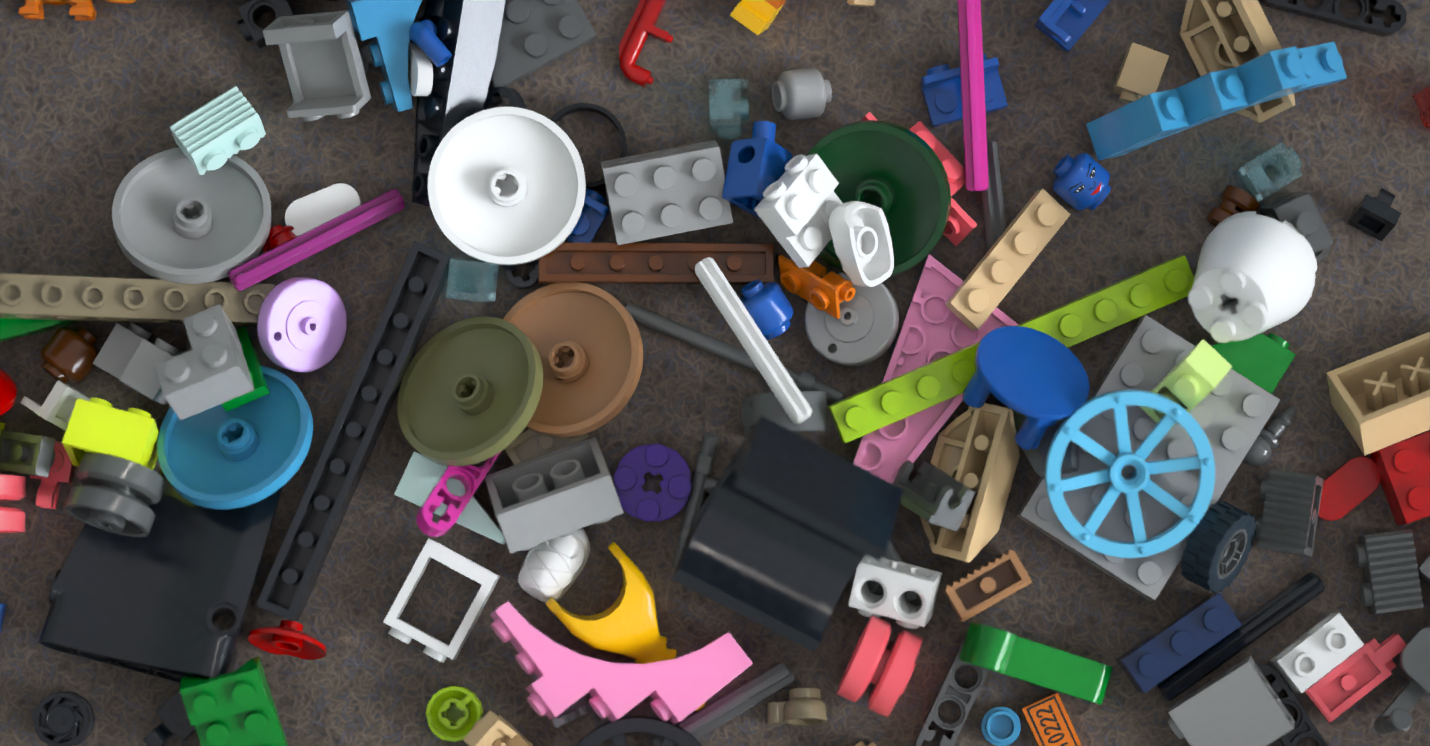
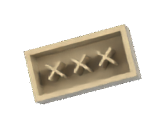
M1430 332L1326 373L1331 404L1364 455L1430 430Z

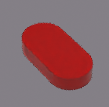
M1355 457L1346 461L1324 479L1318 518L1324 521L1341 519L1378 488L1381 481V474L1377 464L1366 457Z

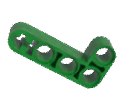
M970 622L959 657L960 661L1099 705L1103 703L1113 670L1111 666L974 622Z

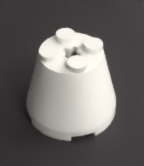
M1256 211L1241 212L1224 219L1208 235L1200 252L1192 290L1188 295V301L1196 319L1204 329L1210 332L1214 340L1226 343L1248 339L1293 318L1303 309L1312 296L1315 285V271L1318 269L1315 254L1304 235L1286 220L1281 223L1267 216L1256 215Z

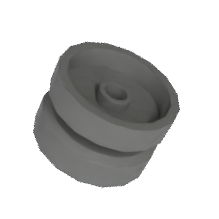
M85 453L76 472L77 478L83 485L74 486L70 490L64 507L66 512L79 521L111 533L131 537H146L150 533L155 514L148 505L157 504L161 500L166 485L164 477L141 464L124 458L101 453Z

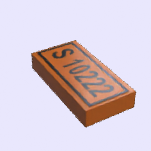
M1058 692L1021 708L1037 746H1082Z

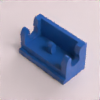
M1054 0L1039 17L1035 27L1068 53L1111 0Z

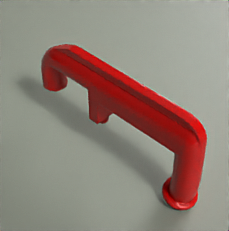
M640 0L619 45V62L622 73L627 79L642 87L652 84L654 80L651 77V71L635 64L648 35L665 43L673 41L672 35L655 27L666 0Z

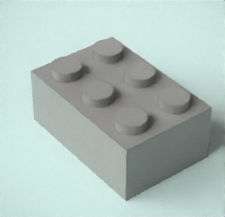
M716 140L601 162L617 245L733 223L730 202L722 198L725 175L720 147Z
M596 437L485 476L491 501L510 554L520 550L533 549L539 543L556 537L569 536L576 530L595 523H605L614 516L623 513Z

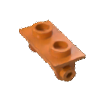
M780 255L778 258L781 285L788 292L810 302L816 309L825 311L839 319V304L843 301L849 302L855 295V288L852 287V282L833 271L825 275L826 267L816 261H813L809 267L799 268L792 258L787 259Z

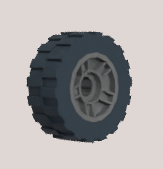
M1218 501L1217 504L1211 505L1186 542L1187 545L1183 551V560L1181 562L1182 576L1186 580L1212 593L1222 592L1238 576L1248 559L1247 557L1252 549L1253 540L1256 535L1255 517L1225 501Z

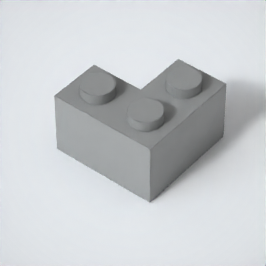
M220 304L184 318L183 321L192 350L155 365L163 395L180 420L255 390L236 328Z
M116 323L92 364L115 376L119 381L148 398L167 406L168 401L163 395L155 365L184 352L159 338L153 344L148 341L151 333L134 323H130L128 328Z

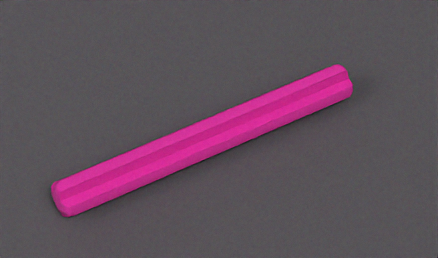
M957 0L965 185L969 191H984L989 187L981 0Z

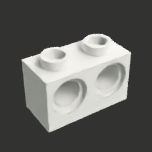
M865 556L856 568L848 606L857 608L858 612L866 617L871 618L874 615L880 618L882 615L896 619V623L905 628L917 629L919 626L925 627L933 615L942 573L901 561H892L886 557H882L878 562ZM874 580L879 582L883 587L884 595L872 594L867 586V581ZM905 592H916L921 597L922 605L914 606L907 602Z
M1330 613L1269 660V662L1281 674L1292 692L1303 693L1364 644L1340 613Z

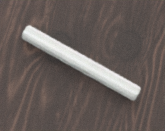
M707 257L699 261L695 265V274L794 424H799L811 416V407L714 259Z

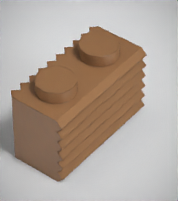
M1006 550L1004 554H999L997 558H992L991 562H985L984 566H978L977 570H971L970 574H964L963 578L960 577L957 578L956 582H950V586L945 585L942 592L959 621L964 622L1031 584L1032 581L1016 552Z

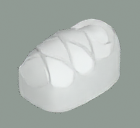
M849 201L838 205L831 212L828 219L835 253L842 265L843 271L852 281L853 285L874 287L889 278L894 268L892 241L885 215L881 208L865 202Z
M582 528L578 529L569 536L556 537L539 543L536 547L530 549L518 575L520 587L529 595L542 602H546L551 597L556 601L559 600L575 582L587 562L591 547L585 530Z

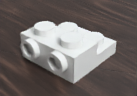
M800 154L792 158L785 165L784 169L786 171L780 179L765 189L763 192L764 198L754 210L799 268L809 267L832 239L828 219L831 212L838 205L842 204V201L833 191L839 183L817 154L807 156Z

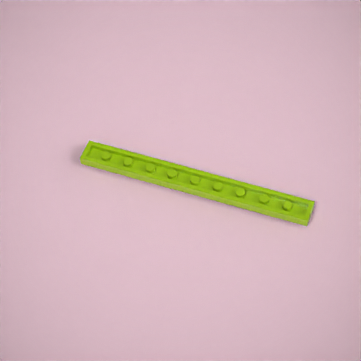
M1179 255L1016 326L1041 331L1069 348L1187 297L1192 290L1194 276L1186 256ZM981 341L827 406L842 443H848L962 394L976 371V351Z

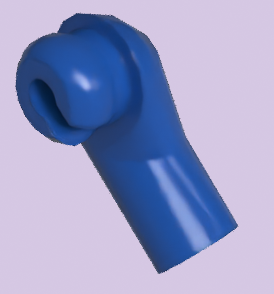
M427 19L415 22L409 31L411 41L437 67L444 65L452 57V53L436 36L437 28L435 24Z

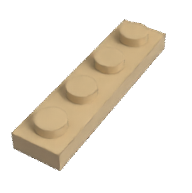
M1044 189L1036 191L946 302L945 306L972 331L978 330L1071 214Z

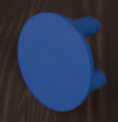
M1005 326L992 330L981 340L976 351V371L963 392V400L971 407L981 408L990 392H992L1002 403L1026 415L1025 421L1015 434V441L1021 448L1030 450L1031 447L1036 449L1039 446L1049 426L1055 425L1058 419L1073 415L1085 403L1089 394V380L1079 359L1055 338L1032 328Z

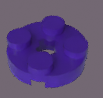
M661 444L641 445L629 451L620 460L614 474V487L621 507L630 516L645 522H662L677 515L686 505L691 491V473L685 460L675 450ZM650 472L653 476H657L660 473L664 480L660 482L662 490L659 493L655 494L653 490L645 492L642 489V486L646 483L643 477L645 473Z

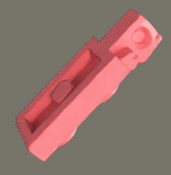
M1393 633L1380 644L1375 638L1364 642L1361 648L1304 691L1327 722H1332L1392 675L1391 671L1397 667L1392 659L1406 646V643L1399 634Z

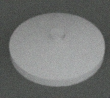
M179 147L168 149L140 162L120 183L112 205L114 234L124 255L137 268L150 276L178 284L213 282L228 277L231 269L255 258L262 250L269 236L272 222L269 192L260 175L248 163L235 155L227 158L222 167L206 171L204 175H200Z

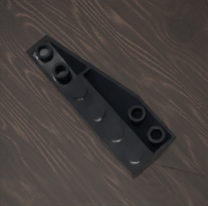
M426 0L424 15L421 17L420 22L427 19L435 24L437 28L436 36L452 53V57L440 67H437L432 62L433 85L431 93L428 96H417L412 202L430 207L428 174L437 147L456 124L472 114L482 111L497 57L506 0Z

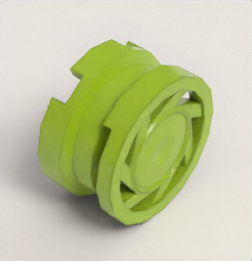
M451 686L443 688L435 693L427 704L426 716L428 726L433 734L442 740L461 741L472 730L474 724L483 718L481 701L474 692L466 687Z

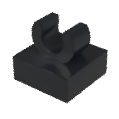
M1383 188L1380 189L1377 197L1373 198L1366 195L1353 210L1348 224L1383 241L1396 226L1401 212L1390 207L1395 195Z

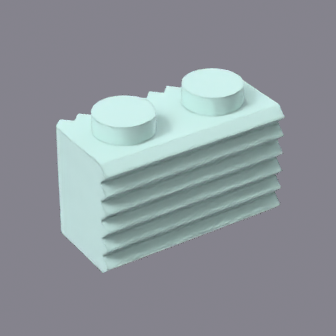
M237 86L232 87L169 126L176 144L200 175H204L206 171L222 167L227 158H231L239 150H247L254 147L260 138H263L266 134L258 113Z

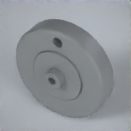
M845 272L838 273L839 276L851 281ZM852 283V287L855 288V295L849 302L843 301L839 304V319L825 311L816 309L810 302H807L804 314L805 331L810 343L819 354L833 363L854 367L875 361L889 349L898 331L899 311L894 296L882 283L874 287L856 286Z

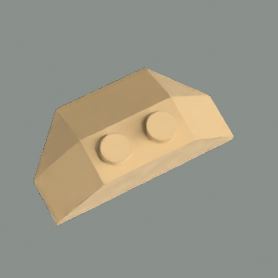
M1187 0L1180 36L1201 77L1211 72L1238 67L1270 51L1282 49L1258 0ZM1290 94L1236 111L1235 113L1261 123L1295 106L1294 94Z
M984 403L981 408L969 406V410L958 416L939 433L930 463L976 492L958 531L930 523L920 517L925 533L930 541L929 545L932 553L968 563L999 531L1020 457L1018 444L1015 441L1016 428L1013 410Z

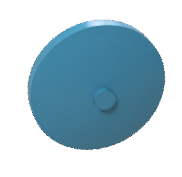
M261 366L270 393L228 412L219 404L180 420L172 407H170L160 427L157 455L165 477L183 498L205 508H240L265 499L279 490L293 477L309 451L313 436V417L307 400L298 386L289 377L275 369Z

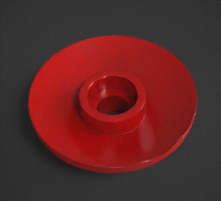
M281 620L279 626L253 629L248 634V641L252 645L275 655H290L303 660H316L325 657L327 648L320 641L302 632L304 626L296 621Z

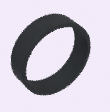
M591 103L569 105L559 110L550 119L556 124L560 119L573 112L592 111L608 118L618 129L622 139L620 158L627 156V141L622 125L611 112L601 106ZM604 178L593 183H586V188L591 190L605 186Z

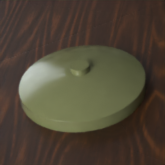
M482 316L465 319L437 333L415 355L400 385L397 415L401 430L407 441L429 460L446 466L476 464L501 452L524 430L539 403L543 386V366L537 348L529 337L515 325L495 317Z

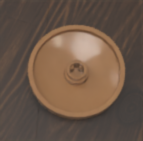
M581 282L550 284L526 295L503 318V320L512 323L529 337L539 352L543 366L541 396L526 428L551 437L583 435L598 429L612 420L632 397L638 385L643 366L641 335L629 311L605 290Z

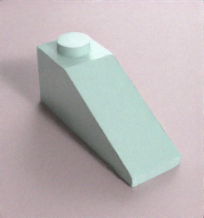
M414 451L394 495L421 507L447 466L435 463ZM453 478L447 480V488L451 494L455 496H463L465 494V487L461 481ZM473 495L455 523L501 544H505L506 540L502 530ZM441 503L433 513L441 516L448 506Z

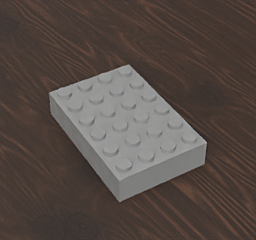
M1147 315L1144 316L1137 323L1090 399L1116 390L1132 389L1151 392L1195 346ZM1232 369L1189 412L1207 436L1215 462V484L1207 510L1211 505L1216 504L1280 402V399ZM1127 405L1131 451L1134 452L1157 423L1138 405ZM1113 408L1095 415L1078 429L1114 455L1118 453ZM1177 423L1167 432L1144 461L1197 456L1189 435ZM1078 445L1079 471L1062 474L1061 479L1107 469L1108 465ZM1132 465L1124 466L1121 470V476L1125 479L1130 478V475L1135 471V467ZM1199 469L1151 474L1149 479L1189 507L1197 489ZM1041 477L1016 515L1017 518L1148 601H1155L1181 560L1187 545L1186 542L1191 535L1189 533L1183 540L1165 551L1145 557L1120 558L1099 553L1080 543L1065 529L1051 506L1045 479ZM1111 482L1063 492L1070 512L1080 524L1084 526ZM1144 490L1138 491L1146 539L1166 531L1181 518ZM1120 493L1095 534L1115 541H1134L1125 493Z

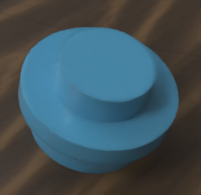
M994 707L987 711L982 718V734L993 745L1007 746L1013 743L1020 734V719L1010 708Z

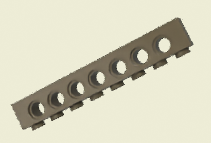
M0 273V318L185 325L184 318L220 304L234 326L257 327L261 306L267 295L275 287V284L256 283L243 291H237L231 282L178 284L159 279Z

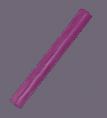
M391 189L231 269L228 273L229 280L237 291H243L403 210L405 207L404 199L397 189Z

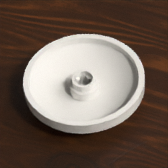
M496 107L482 110L456 124L437 147L428 174L430 207L438 226L445 236L469 256L497 265H518L532 262L555 250L575 228L581 216L586 196V179L583 163L568 135L545 116L517 107Z

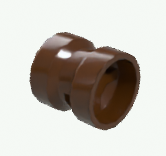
M1228 185L1221 194L1222 202L1218 207L1212 208L1206 219L1211 225L1216 227L1224 219L1234 214L1247 211L1257 212L1261 205L1245 191Z

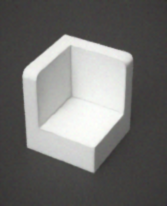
M58 380L43 405L26 396L23 397L20 403L45 420L66 430L77 398L89 401L90 398L71 385L64 384Z

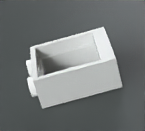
M428 538L383 623L391 626L388 633L407 644L413 638L426 645L423 652L442 663H444L447 657L455 660L501 576ZM431 558L481 584L450 645L399 619Z

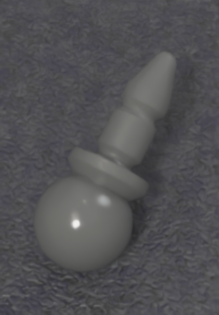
M1295 406L1280 412L1277 415V419H1274L1266 427V430H1261L1243 459L1245 463L1251 466H1261L1270 459L1272 449H1277L1279 446L1276 439L1280 437L1286 430V427H1289L1297 413Z

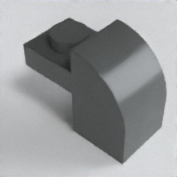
M800 391L811 407L812 412L808 419L799 424H794L773 392L753 394L752 397L742 398L741 421L743 423L744 437H748L761 415L796 434L829 431L826 391Z

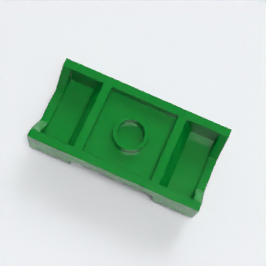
M259 657L250 659L234 672L202 680L187 676L181 679L180 693L191 726L195 725L201 746H288Z

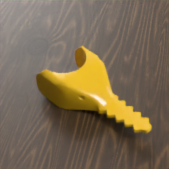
M614 541L607 548L617 558L622 568L623 585L618 598L611 607L601 613L588 616L573 614L562 607L553 597L545 602L547 607L572 635L590 648L633 658L635 664H649L676 659V649L666 648L667 637L660 635L652 587L640 569ZM704 702L695 711L701 710L706 703Z

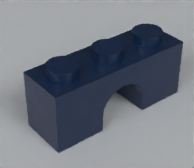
M1219 592L1209 594L1182 613L1181 617L1154 636L1146 638L1116 659L1138 692L1146 693L1242 626Z

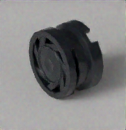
M59 692L50 694L40 702L35 710L33 722L36 733L49 746H74L88 738L93 730L95 716L93 708L86 698L78 693Z

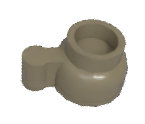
M817 688L789 690L788 701L767 703L768 725L808 726L821 725L828 722L827 708L824 701L821 700V690Z

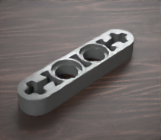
M978 623V624H983V625H987V626L993 627L992 625L987 624V623ZM967 632L915 739L914 746H921L924 740L931 741L936 731L928 729L931 721L940 728L953 731L949 739L942 734L938 746H954L989 672L988 669L959 660ZM970 665L975 669L977 679L971 687L963 688L956 683L954 675L958 667ZM951 700L958 704L960 715L955 722L947 724L940 720L937 711L941 703Z

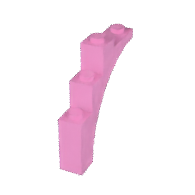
M508 601L490 614L494 620L491 624L492 629L504 643L508 641L512 643L518 651L515 658L522 669L528 675L534 672L538 679L526 687L531 694L527 697V700L539 716L542 717L546 714L549 719L557 717L589 692L592 696L589 703L602 719L608 717L611 722L618 720L650 695L653 699L650 705L656 715L664 722L669 720L675 724L687 717L753 664L729 632L716 638L698 651L677 659L649 664L611 663L580 655L553 642L531 626Z

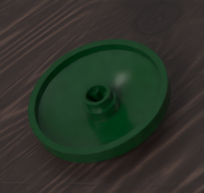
M877 120L858 121L830 132L807 154H817L839 184L833 191L842 203L860 201L882 209L888 223L893 247L894 268L891 275L906 271L918 264L939 242L950 216V184L939 157L918 135L890 122ZM831 239L819 255L828 263L843 271L842 265L835 253L833 240Z

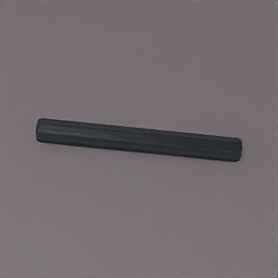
M1312 572L1308 573L1241 621L1242 626L1157 684L1162 695L1169 701L1175 699L1320 595L1325 589L1320 578Z

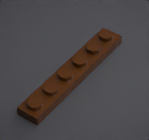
M562 243L549 254L539 258V284L574 282L587 284H702L695 274V265L707 257L714 259L730 285H747L757 279H760L762 283L774 282L773 244L627 243L617 245V243Z

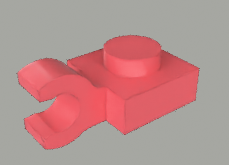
M55 441V460L50 468L49 477L30 475V478L41 480L36 496V506L57 510L60 483L72 484L74 466L63 443Z

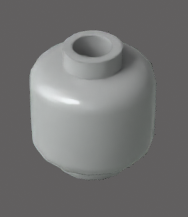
M816 68L785 70L780 74L778 81H774L772 85L774 108L777 112H781L788 120L819 117L824 112L826 103H830L832 99V88L829 80H824Z

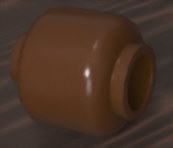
M81 326L75 331L68 327H61L41 349L40 355L44 361L41 367L57 381L59 380L64 384L68 382L80 383L95 366L92 363L97 357L98 351L94 345L98 340Z

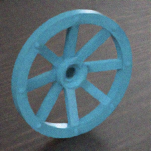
M1116 390L1096 396L1083 403L1073 415L1067 417L1060 425L1047 453L1045 464L1046 490L1057 518L1065 529L1080 543L1099 553L1113 557H1145L1165 551L1176 545L1198 525L1210 504L1213 494L1215 462L1209 440L1203 429L1190 413L1179 404L1160 394L1149 391ZM1126 406H1145L1165 413L1138 448L1132 452ZM1113 408L1118 445V453L1116 455L1078 430L1089 419ZM1176 422L1189 435L1197 456L1144 461ZM1070 440L1108 465L1107 469L1061 479L1062 460ZM1126 465H1132L1135 467V471L1130 475V478L1125 479L1121 476V470ZM1199 469L1197 489L1189 507L1149 479L1151 474ZM1111 482L1084 526L1080 524L1070 512L1063 492ZM1141 490L1147 492L1181 517L1172 527L1149 539H1146L1138 491ZM1121 492L1125 493L1134 540L1132 542L1110 540L1095 534Z

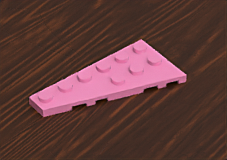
M929 254L882 383L979 342L987 333L994 329L1016 326L1018 323L996 307L978 330L972 331L945 306L946 302L963 283V280ZM959 394L862 436L853 464L893 484L902 464L907 460L914 463L963 401L964 394Z

